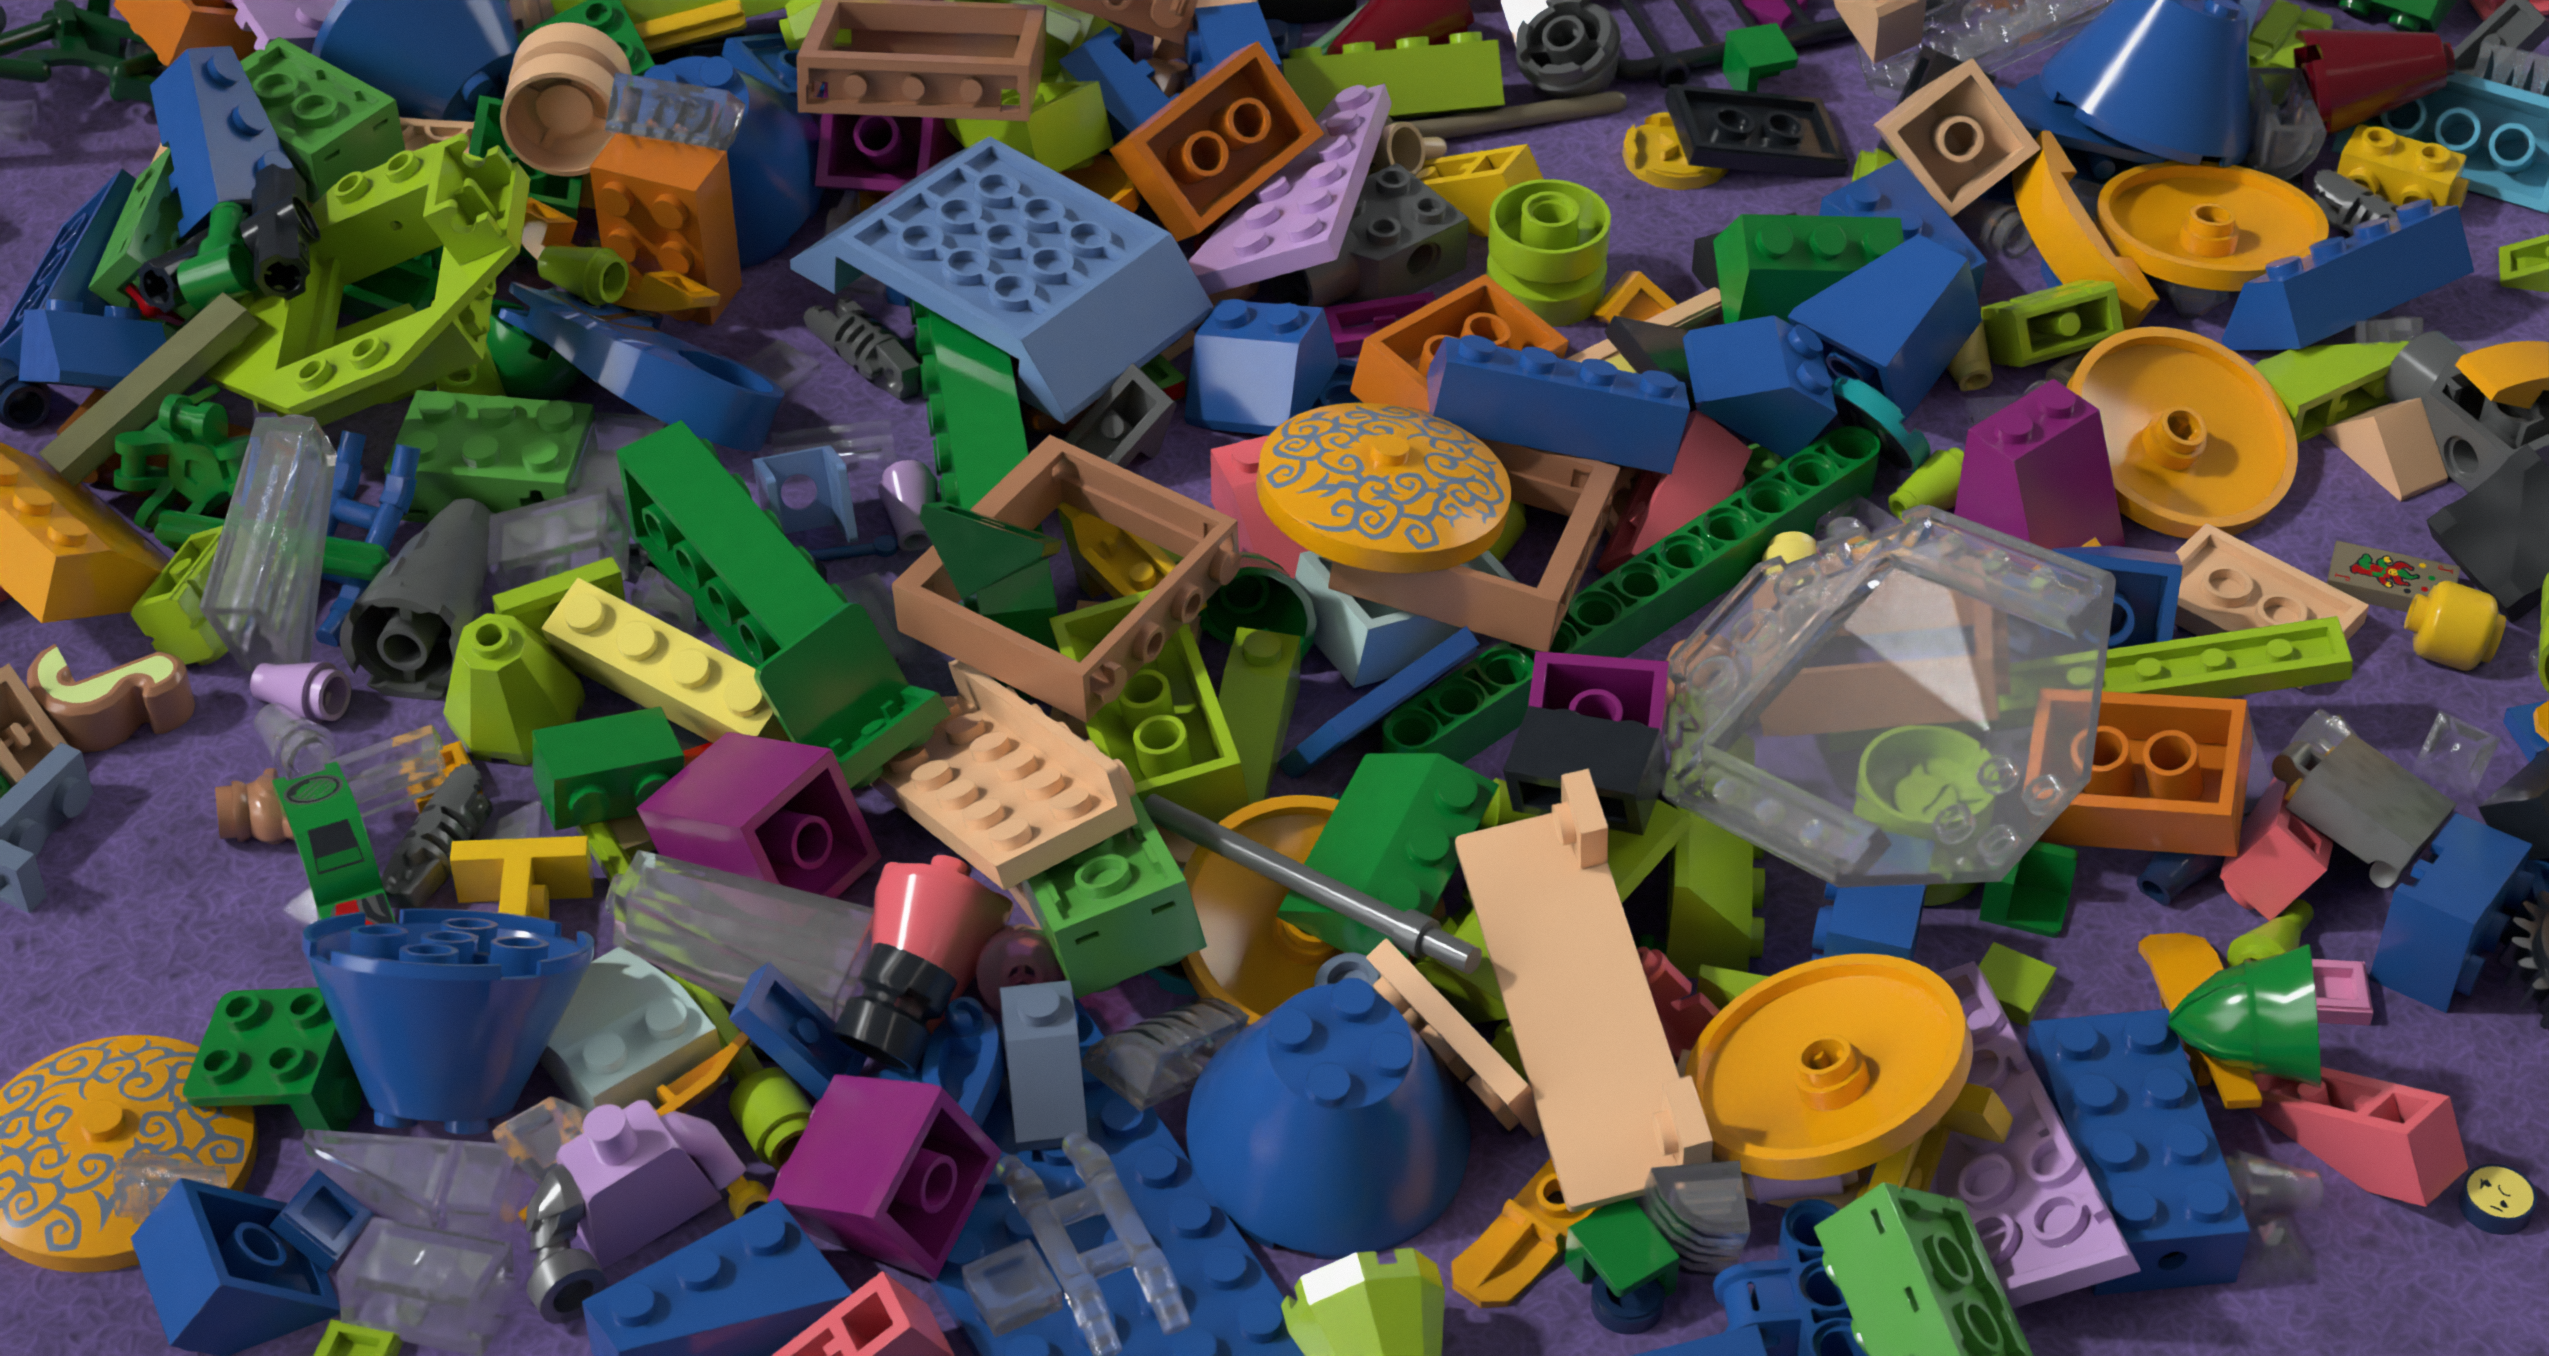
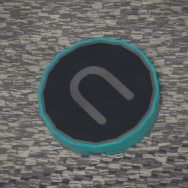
M1845 377L1838 378L1831 387L1838 412L1835 417L1843 426H1858L1872 431L1881 443L1879 456L1908 473L1915 472L1930 457V445L1921 430L1915 428L1909 434L1901 423L1905 418L1901 413L1902 410L1879 391L1858 379L1853 380L1850 378L1847 381Z

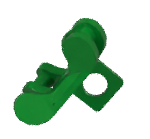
M216 383L189 397L177 393L167 395L161 403L158 419L143 431H128L115 436V452L121 454V468L114 471V486L121 490L134 492L157 489L142 504L134 518V524L145 532L152 528L155 530L159 515L171 509L178 494L192 502L185 513L208 516L230 497L258 490L268 484L264 470H254L249 454L257 449L253 435L228 438V416L225 408L220 404L209 402V400L221 392ZM167 454L166 468L147 465V456ZM168 547L174 552L179 550L178 548Z

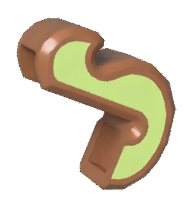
M53 644L37 654L27 671V685L32 696L67 744L80 750L82 753L104 751L125 742L141 724L146 722L150 723L155 734H165L185 724L193 715L195 709V701L184 661L170 653L156 652L75 682L56 644Z

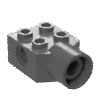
M1396 163L1365 178L1337 260L1268 278V282L1274 295L1282 304L1292 303L1297 306L1323 308L1340 300L1348 303H1357L1412 295L1466 269L1469 218L1403 166Z
M2430 331L2416 337L2394 358L2384 378L2385 395L2394 403L2421 397L2447 475L2467 492L2470 493L2486 481L2511 455L2527 443L2549 468V391L2543 390L2530 409L2490 401L2455 366L2460 357L2468 352L2440 331Z

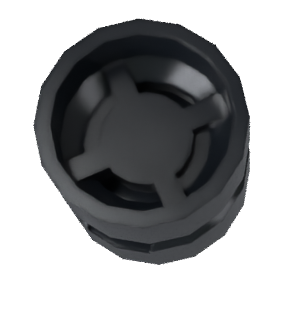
M875 943L858 977L864 991L861 996L848 998L832 1034L843 1044L871 1059L898 1070L913 1073L916 1072L932 1038L926 1024L928 1020L942 1017L958 983L948 972L915 954L892 945Z

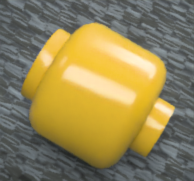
M2441 581L2433 586L2428 596L2418 593L2414 596L2406 615L2404 629L2414 632L2412 640L2413 649L2419 657L2458 670L2469 671L2474 669L2480 661L2490 663L2503 636L2506 616L2498 614V605L2494 596L2452 581Z

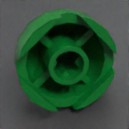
M497 299L492 300L489 320L490 331L487 333L486 343L506 396L553 401L560 400L567 395L583 372L545 342L498 317L501 308L524 311L525 307Z

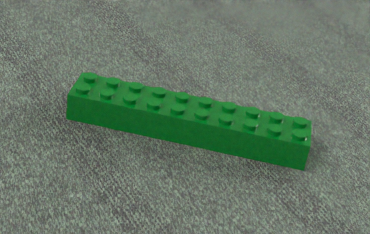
M908 297L911 324L917 325V327H914L917 361H923V364H920L923 398L929 399L926 402L929 435L936 439L932 440L936 476H942V479H939L940 501L970 510L1029 455L1010 354ZM1040 523L1033 531L1044 534L1042 523ZM1048 558L969 596L968 599H963V602L959 603V605L1060 653L1049 620L1051 617L1058 616V609ZM992 677L996 682H998L999 684H1001V685L1004 686L1005 688L1008 687V686H1010V685H1008V684H1006V683H1004V682H1002V681H1000V680H998V679ZM1012 687L1023 700L1037 699Z

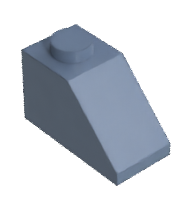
M1071 980L1001 987L1003 1041L1017 1152L1088 1144L1079 1037Z

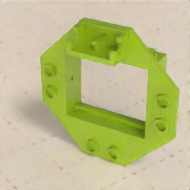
M464 133L436 144L432 143L413 152L410 150L399 152L385 164L366 172L357 171L347 174L309 209L319 227L321 240L309 247L311 273L306 278V291L291 300H286L280 296L266 297L258 287L256 291L234 299V301L249 311L259 325L208 370L203 377L207 382L216 383L219 387L272 408L296 437L482 362L487 333L490 331L489 320L493 295L496 292V277L520 253L531 179L518 162L511 163L499 145L488 149L485 158L464 153L469 142L468 135ZM444 245L433 306L332 347L344 286Z

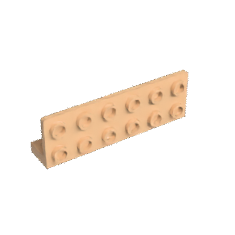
M1589 769L1561 775V803L1552 805V813L1459 835L1455 839V846L1525 1075L1532 1089L1533 1101L1566 1207L1570 1212H1579L1646 1195L1649 1192L1654 1193L1656 1191L1653 1182L1657 1191H1662L1710 1179L1713 1139L1692 1077L1679 1078L1608 865V825Z

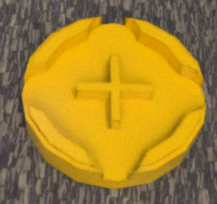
M1669 112L1656 113L1645 117L1644 125L1635 128L1634 124L1626 132L1622 153L1626 167L1638 179L1653 186L1673 190L1699 189L1717 182L1729 171V169L1688 165Z

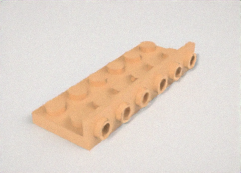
M957 659L949 662L948 666L959 695L956 697H941L951 714L933 727L935 733L926 743L910 751H901L883 764L884 770L882 774L870 783L873 788L1004 891L1138 823L1130 798L1136 795L1135 785L1129 771L1119 759L1112 760L1101 753L1091 740L1084 741L1073 734L1063 721L1057 723L1045 715L1036 703L1030 705L1021 699L1012 687L1008 686L1005 688L996 682L992 676Z

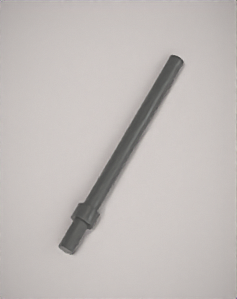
M1157 794L1150 795L1143 804L1154 824L1391 937L1396 948L1418 959L1431 956L1466 974L1473 973L1480 964L1482 957L1480 948L1441 930L1440 922L1415 909H1409L1406 912L1398 910Z

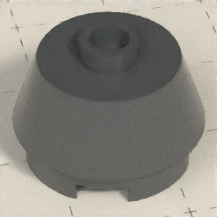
M1545 0L1548 7L1537 13L1528 24L1523 19L1517 31L1516 59L1521 73L1529 82L1555 99L1602 93L1610 85L1616 74L1621 44V31L1617 20L1607 9L1591 3L1590 0Z

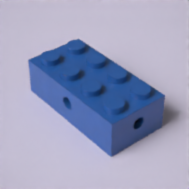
M2169 1009L2034 1020L2030 1022L2025 1052L2141 1270L2091 1285L2094 1296L2236 1282L2251 1232L2178 1034L2169 1027Z

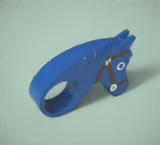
M511 282L508 291L529 305L530 308L528 312L501 308L498 317L548 344L573 366L616 396L669 425L682 420L695 436L706 438L710 442L749 452H756L762 449L784 397L783 389L768 377L737 361L658 331L663 316L657 311L637 310L612 303L596 306L574 294L557 291L555 288L541 291Z

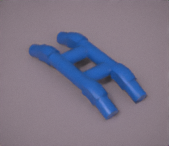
M342 430L336 459L332 460L330 474L324 486L326 491L308 533L333 537L340 522L369 530L364 542L379 544L388 552L403 515L407 514L414 497L417 483L415 475L421 449L409 445L396 444L390 474L387 473L384 490L379 499L380 506L376 507L352 500L361 476L363 465L360 463L367 435ZM297 568L288 570L283 583L274 594L275 599L260 618L261 624L265 628L282 632L296 612L300 613L310 599L316 585L315 578L342 584L343 586L337 599L329 609L330 614L315 633L319 643L337 647L340 643L341 626L347 613L372 581Z

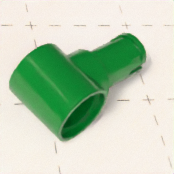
M221 202L213 207L208 237L201 242L198 255L181 262L177 268L178 283L183 296L198 311H202L222 293L234 300L256 291L259 287L254 280V258L244 246V238L240 229V222L248 218L249 215L247 212L242 214L243 207L235 202Z

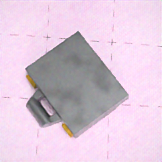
M2352 733L2336 748L2333 746L2325 755L2314 750L2308 742L2302 740L2294 741L2272 762L2274 776L2278 780L2285 781L2292 786L2284 797L2289 801L2285 808L2369 864L2375 861L2370 869V879L2376 886L2381 888L2390 887L2398 880L2405 868L2430 844L2458 805Z

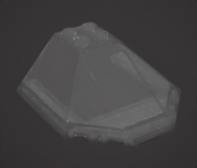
M1924 504L1902 511V523L1871 533L1867 526L1863 525L1816 542V554L1786 564L1781 555L1757 563L1670 657L1669 677L1675 684L1674 702L1667 704L1664 744L1670 750V766L1661 787L1662 794L1666 800L1839 888L2000 882L2091 780L2116 579L2113 574Z

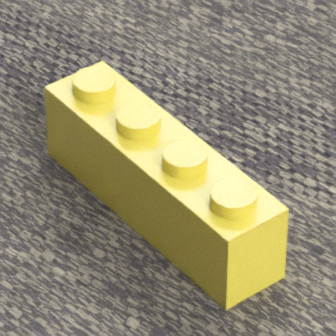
M580 578L576 579L541 628L552 649L571 669L647 709L661 706L668 720L712 743H715L727 732L791 742L755 682L754 673L756 669Z

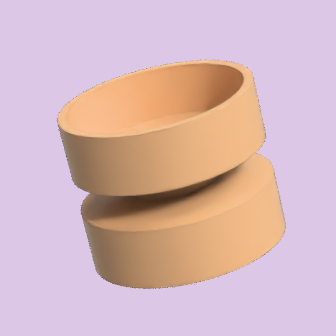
M578 23L550 24L535 30L527 36L518 47L514 56L500 114L502 134L513 153L530 167L547 174L578 176L590 173L589 166L618 130L624 126L632 86V72L623 50L603 32Z

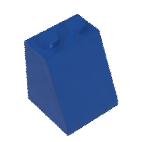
M1917 234L1796 306L1788 315L1790 325L1794 327L1796 325H1803L1813 331L1823 344L1822 351L1832 384L1840 377H1845L1847 381L1851 378L1866 383L1902 410L1901 413L1905 416L1901 422L1903 423L1911 416L1981 323L1982 316L1969 259L1966 254L1950 242L1940 241L1938 244Z

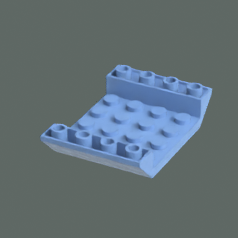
M990 136L943 159L790 260L791 270L834 294L866 273L1019 359L1018 398L1063 424L1103 396L1132 363L1138 368L1142 367L1203 322L1213 310V304L1170 232Z

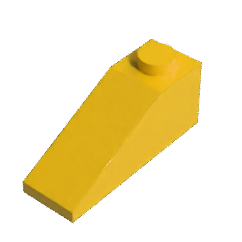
M1528 144L1424 160L1421 170L1414 175L1469 218L1468 232L1480 237L1489 236L1490 208L1500 193L1522 182L1544 179Z

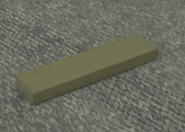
M220 294L38 454L73 487L77 486L115 453V436L128 431H140L159 414L161 403L167 395L173 393L182 394L251 334L259 323L246 308L226 294Z

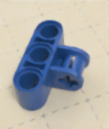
M1805 1199L1795 1202L1787 1208L1782 1217L1777 1260L1735 1264L1724 1269L1716 1276L1713 1283L1715 1298L1725 1308L1729 1325L1725 1332L1757 1324L1767 1356H1868L1860 1348L1851 1330L1853 1317L1841 1289L1832 1282L1825 1271L1822 1256L1825 1252L1814 1229L1816 1225L1839 1211L1835 1205L1819 1199ZM1750 1283L1755 1286L1752 1289L1751 1294L1749 1293L1748 1284Z

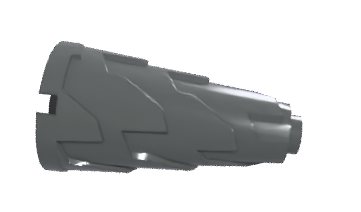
M466 498L455 499L447 505L419 534L407 541L396 558L382 568L362 595L351 606L340 630L342 654L354 674L359 665L371 674L366 684L370 688L391 697L421 700L443 697L450 683L455 654L463 627L478 619L483 605V599L480 595L488 577L487 566L494 549V541L499 528L495 513H492L483 503Z

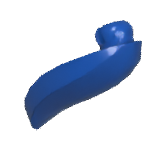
M960 997L948 1004L944 1013L945 1019L931 1035L932 1038L923 1057V1083L942 1087L981 1128L998 1094L1003 1079L1005 1051L1002 1037L992 1016L983 1012L980 1002L974 998Z

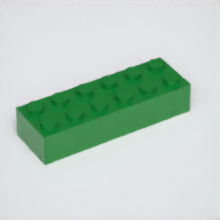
M682 420L616 450L632 539L642 545L653 564L735 659L756 669L761 663L843 604L848 603L844 592L837 584L832 583L828 585L817 573L815 563L808 551L803 546L795 548L785 537L782 526L775 514L769 509L762 511L752 500L749 488L743 478L737 473L730 475L721 465L717 452L710 441L706 438L698 439Z

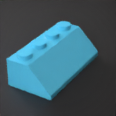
M2455 71L2454 75L2447 76L2445 88L2361 123L2370 127H2383L2389 129L2394 134L2420 142L2440 144L2450 151L2467 155L2461 177L2470 180L2468 191L2543 213H2549V97ZM2357 125L2337 133L2331 151L2341 154Z

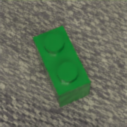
M661 706L532 730L533 781L554 830L639 814L636 809L684 769L683 751Z

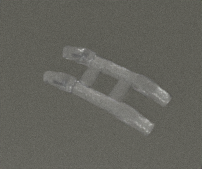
M1081 1131L1071 1132L1064 1138L1062 1150L1075 1166L1076 1173L1084 1181L1086 1188L1050 1201L1049 1194L1040 1178L1031 1168L1026 1167L1017 1156L1007 1155L997 1162L995 1174L1008 1190L1009 1197L1017 1206L1021 1216L1026 1218L1065 1291V1298L1073 1311L1079 1328L1084 1332L1093 1356H1115L1123 1350L1109 1317L1110 1311L1096 1279L1134 1266V1273L1142 1286L1148 1303L1152 1304L1164 1335L1175 1334L1192 1324L1177 1290L1179 1286L1162 1250L1156 1247L1119 1181L1112 1161L1100 1145L1093 1143ZM1104 1212L1119 1240L1078 1254L1064 1226Z

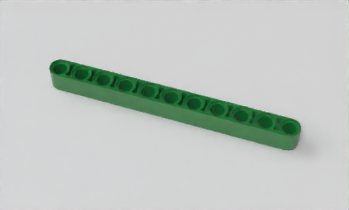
M1842 426L1832 430L1575 594L1548 652L1625 658L1763 568L1762 555L1767 549L1769 541L1774 536L1791 531L1802 532L1812 536L1867 500L1873 494L1881 447L1879 438L1872 431L1858 426ZM1503 640L1404 703L1384 719L1381 753H1439L1462 765L1521 726L1528 709L1535 651L1538 650Z

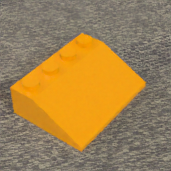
M0 442V586L41 623L131 612L133 606L170 560L83 484L79 483L73 487L47 463Z

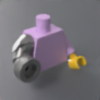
M637 1100L624 1109L612 1104L598 1106L585 1117L583 1121L584 1133L560 1147L556 1154L558 1166L548 1172L529 1202L526 1211L525 1228L527 1233L531 1232L530 1253H537V1257L532 1263L534 1272L527 1284V1294L545 1321L559 1324L576 1320L584 1315L582 1301L606 1289L607 1279L601 1270L602 1268L635 1253L721 1200L722 1197L718 1190L725 1188L730 1194L729 1209L735 1220L744 1216L745 1209L751 1203L756 1201L768 1203L767 1199L770 1191L761 1182L747 1181L742 1174L747 1170L746 1166L718 1129L707 1120L676 1111L661 1116L648 1100ZM577 1233L590 1252L583 1249H571L570 1242L577 1237Z

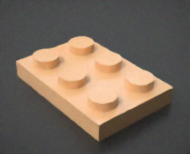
M2205 523L2175 552L2183 564L2175 624L2197 636L2338 616L2347 642L2365 623L2369 608L2368 604L2208 523Z
M1387 938L1383 940L1366 957L1381 975L1372 985L1373 988L1403 1015L1446 1067L1462 1083L1473 1074L1466 1082V1085L1509 1132L1520 1123L1534 1138L1541 1134L1543 1130L1533 1101L1531 1087Z

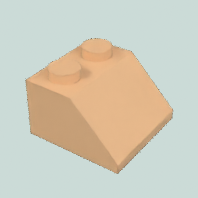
M1973 58L1917 90L1873 125L1896 157L1903 162L1950 218L2041 149Z

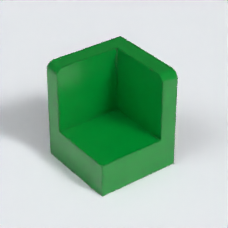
M1777 23L1726 31L1722 72L1733 90L1757 92L1758 79L1778 76L1780 71L1797 68L1799 56Z
M1999 832L1986 878L1979 920L2050 938L2059 937L2072 889L2079 856L2078 851L2072 848Z
M1632 1198L1608 1204L1568 1227L1565 1265L1581 1284L1599 1274L1614 1295L1624 1297L1657 1278L1665 1289V1298L1676 1292L1680 1257Z

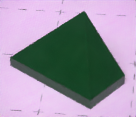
M943 501L922 504L919 515L962 600L1058 554L1063 541Z

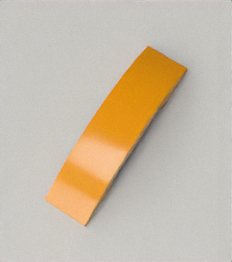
M2041 131L2035 139L2041 149L2012 171L2014 196L2022 220L2039 252L2062 284L2081 279L2114 282L2118 292L2124 330L2137 328L2160 299L2132 257H2115L2068 184L2077 171L2052 132Z
M528 197L521 244L537 260L541 252L550 245L578 247L571 243L578 221L532 197ZM674 270L644 273L643 279L629 273V280L624 294L612 304L646 311H677L717 306L721 295Z
M2519 341L2497 344L2464 354L2455 364L2490 401L2530 409L2543 390L2549 391V342Z

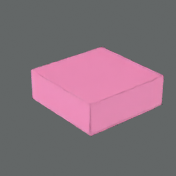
M2312 959L2318 1023L2370 1026L2374 1013L2365 962Z

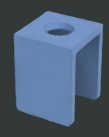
M831 445L752 459L761 510L769 509L775 514L782 526L784 535L836 524L849 543L858 541L846 464ZM796 474L810 477L816 485L814 500L804 508L789 507L783 502L781 497L783 483L789 477Z

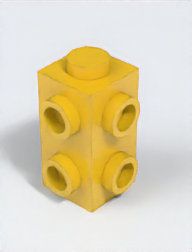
M2363 124L2357 125L2344 147L2337 173L2342 174L2343 177H2347L2368 188L2374 195L2378 194L2384 197L2387 202L2391 201L2399 207L2410 202L2430 199L2433 207L2458 205L2460 211L2470 184V180L2461 177L2467 155L2450 151L2440 144L2424 143L2400 136L2383 127H2370Z

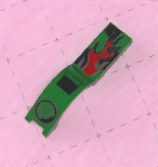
M338 762L325 764V770L292 780L287 781L285 776L272 780L273 789L283 818H287L303 863L318 919L322 920L337 915L364 912L366 913L365 925L396 923L383 888L360 811Z

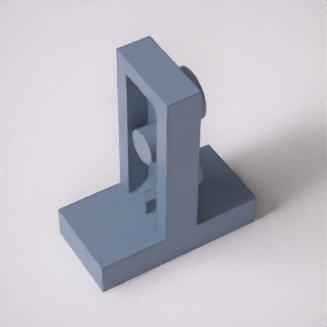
M60 742L0 799V900L27 913H30L47 897L35 856L41 851L46 838L68 817H76L84 810L89 797L93 794L84 758L80 750Z

